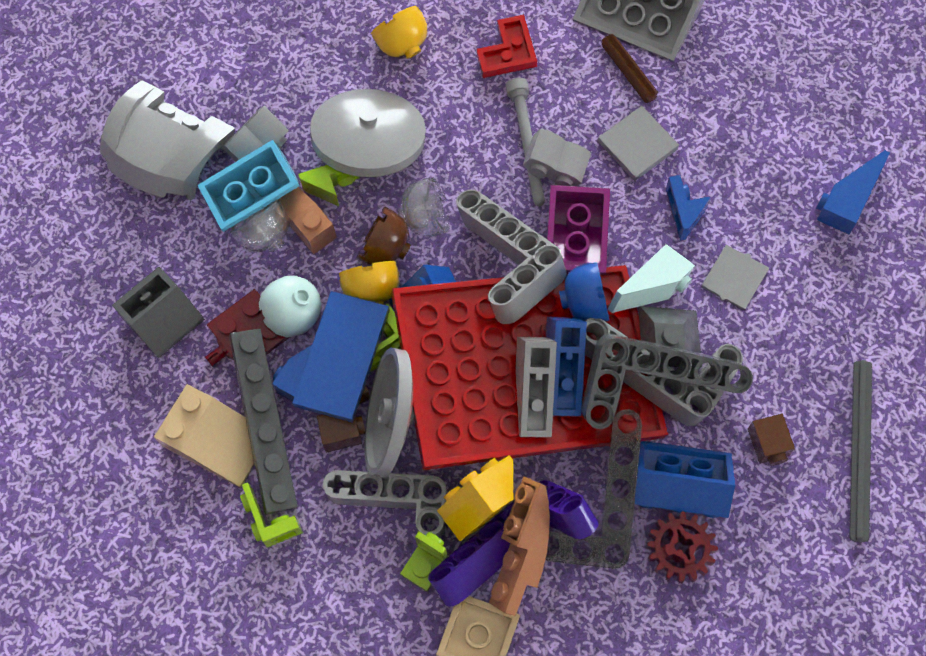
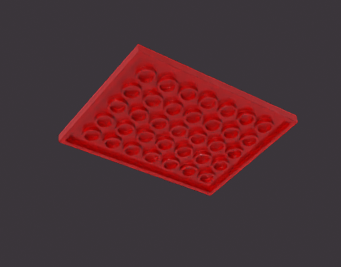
M626 265L606 267V275L600 274L607 310L617 290L629 280ZM504 277L392 289L391 296L400 346L402 350L407 351L411 361L413 377L412 408L423 470L489 462L493 458H496L498 461L509 455L513 459L663 439L668 435L662 409L623 382L615 417L608 427L604 429L592 427L581 413V416H553L552 437L519 436L516 387L517 337H546L547 317L573 318L569 308L563 309L559 291L565 290V279L520 319L511 324H502L497 321L488 299L489 291ZM637 307L615 313L608 310L610 321L606 322L628 338L641 340ZM586 332L589 338L597 340L593 333ZM612 350L613 354L616 356L618 354V351ZM586 355L582 401L592 360ZM604 374L599 378V388H606L611 384V374ZM597 405L592 408L591 418H600L605 412V407Z

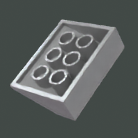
M581 0L573 20L606 34H614L623 41L674 61L705 0Z

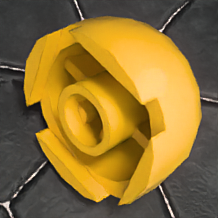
M411 6L394 14V19L387 24L383 21L373 29L371 35L383 53L391 57L405 55L409 59L421 52L419 46L426 40L428 31L424 15L417 6Z
M396 261L372 263V266L363 268L361 265L339 273L343 294L383 305L384 301L392 298V289L398 288L400 283Z

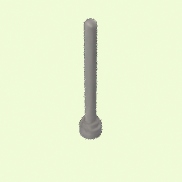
M514 78L509 80L505 86L507 96L515 103L524 155L526 157L532 140V131L525 101L528 98L529 87L525 78ZM527 169L533 202L536 206H542L545 203L541 178L533 176Z

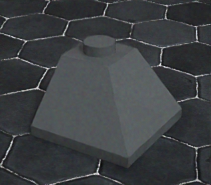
M645 306L638 308L642 341L701 353L696 310ZM679 356L669 359L667 365L669 367H679Z

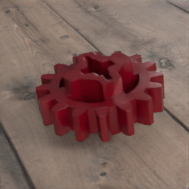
M683 511L678 519H675L674 515L669 513L666 517L667 523L659 519L656 522L659 531L651 529L648 534L654 539V541L647 542L646 544L647 549L654 551V553L649 555L648 561H657L658 565L654 571L658 573L664 569L667 572L665 579L668 581L673 575H676L678 584L684 582L685 576H688L691 582H695L697 580L696 572L705 576L708 573V569L704 564L712 566L716 561L709 555L716 553L718 550L717 546L710 545V542L716 535L715 533L707 534L705 532L709 525L707 522L702 525L697 524L698 515H694L691 520H687L686 514ZM684 528L693 531L695 535H692L684 531ZM668 531L669 544L661 547L662 536ZM678 541L682 545H688L689 548L685 554L682 550L675 549ZM703 548L702 557L696 564L694 553L696 550ZM671 559L679 563L681 568L671 565L667 560Z

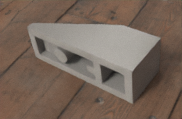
M517 337L516 387L520 437H552L557 342L548 337Z

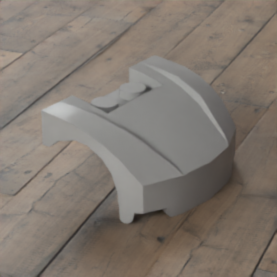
M141 80L125 92L112 108L101 135L100 153L107 161V168L130 186L162 198L166 196V193L181 196L186 195L188 200H192L195 198L197 183L206 162L214 152L220 149L234 135L235 128L213 116L209 117L205 122L199 120L197 117L176 108L174 105L164 102V91Z

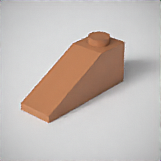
M299 187L271 203L313 255L337 238L333 223Z

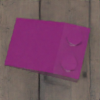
M551 185L547 240L560 249L567 272L582 264L597 262L600 274L606 275L610 188Z

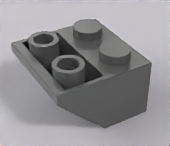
M157 267L112 305L126 324L158 358L205 320L181 289L160 267Z

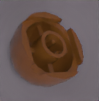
M387 207L382 209V213L385 214L384 218L377 216L363 241L366 243L363 248L365 252L358 251L356 256L357 259L366 264L372 265V263L395 261L397 258L403 260L410 249L411 244L407 243L409 235L408 225L400 215Z

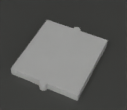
M725 245L701 287L719 296L721 301L726 300L745 311L768 272L769 267L750 258V254H743Z

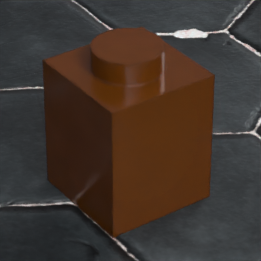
M783 413L754 420L748 427L759 464L769 462L770 466H775L788 461V456L795 450V446Z
M323 414L317 415L321 440L326 453L362 444L360 435L366 434L362 415L356 417L355 414L353 423Z

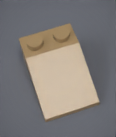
M186 384L154 438L162 447L241 488L255 465L245 417L212 396Z

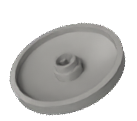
M357 89L337 94L319 106L310 124L311 144L318 157L333 169L353 176L380 177L401 171L419 157L425 144V122L418 109L406 99L382 90Z
M389 348L382 356L372 384L364 438L365 462L367 470L371 475L388 476L391 473L403 449L409 425L412 424L414 419L412 408V368L410 357L406 350Z

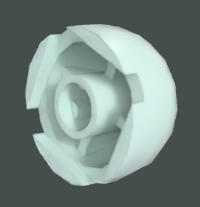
M284 276L271 282L262 292L259 301V310L262 309L265 325L275 334L284 337L302 335L310 330L320 317L322 308L320 295L315 286L308 280L298 276Z

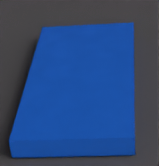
M333 291L330 292L292 402L294 407L353 423L390 311L389 306Z

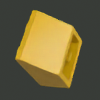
M510 455L499 462L496 458H493L480 468L482 473L471 472L460 481V484L463 486L462 488L457 486L443 497L446 502L437 512L459 541L480 529L514 499L513 459Z

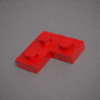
M524 14L497 20V28L502 44L476 49L483 78L537 67V58Z

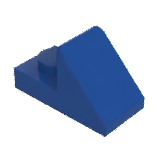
M681 175L670 176L666 192L680 241L686 240L706 211L710 197L690 200L688 185H683Z

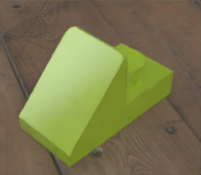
M328 165L298 174L305 192L336 206H339L334 186H348L360 178L359 176L337 171Z

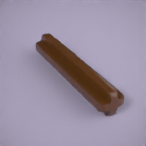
M614 34L604 37L602 39V47L645 103L655 100L658 91Z

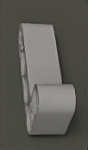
M336 470L328 473L324 478L323 489L329 500L334 504L416 509L415 522L417 531L424 535L431 532L439 538L444 534L446 522L437 510L446 502L443 497L447 494L444 481L437 476L390 473L388 476L371 475L369 472ZM338 482H342L345 488H340L339 493H335L332 487L335 488ZM373 483L378 486L377 492L372 496L362 494L365 485ZM404 485L410 488L409 493L405 497L398 498L393 495L395 488ZM354 487L356 492L355 495H353L351 489H354ZM430 487H436L441 490V495L436 499L431 500L424 496L426 490ZM428 518H435L439 521V526L433 531L424 530L422 524Z

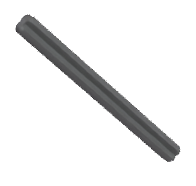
M866 360L856 361L853 364L849 538L851 541L858 543L868 542L870 536L872 363Z

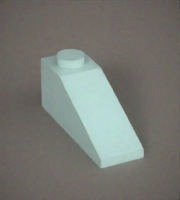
M666 244L617 290L608 310L615 313L668 300L677 291L682 293L692 281L689 275L695 265Z

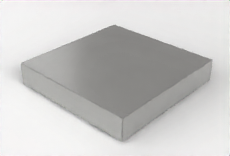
M640 106L598 137V143L634 181L679 148V144L643 106Z

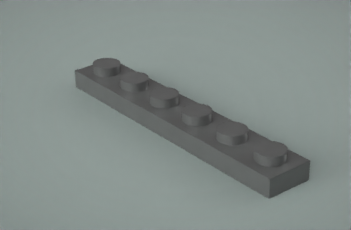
M261 328L232 332L229 335L264 513L268 515L296 509L298 506Z

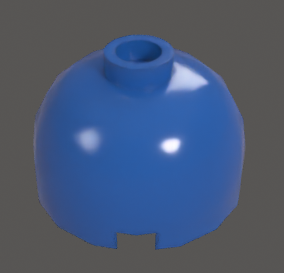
M590 262L575 267L565 278V290L559 291L562 308H569L573 318L584 321L589 318L602 319L605 322L610 321L598 263Z

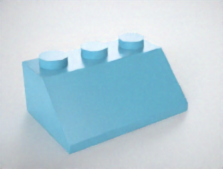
M271 140L198 184L203 197L223 232L300 186L294 171L274 140Z

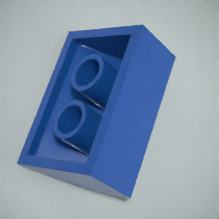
M649 441L638 442L632 504L640 505L647 509L662 508L676 513L683 511L685 513L703 514L710 518H729L735 490L732 453Z

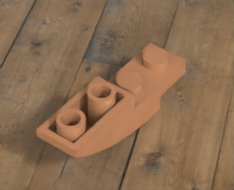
M524 476L521 485L516 490L515 501L510 515L504 523V531L501 538L511 544L504 555L503 565L497 582L493 585L489 601L497 609L516 616L526 586L538 588L549 540L550 515L546 486Z

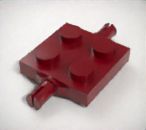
M253 289L206 324L216 337L219 347L205 356L212 367L225 356L233 360L229 335L232 332L261 328L266 355L290 338L275 334L265 325L262 309L259 310L261 296L256 289Z

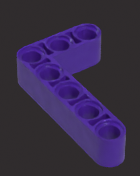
M548 480L539 481V483L546 486L550 527L574 539H584L596 531L599 522L582 495ZM514 501L429 574V582L446 606H455L464 601L502 568L504 555L511 543L502 539L501 536L504 531V523L510 515Z

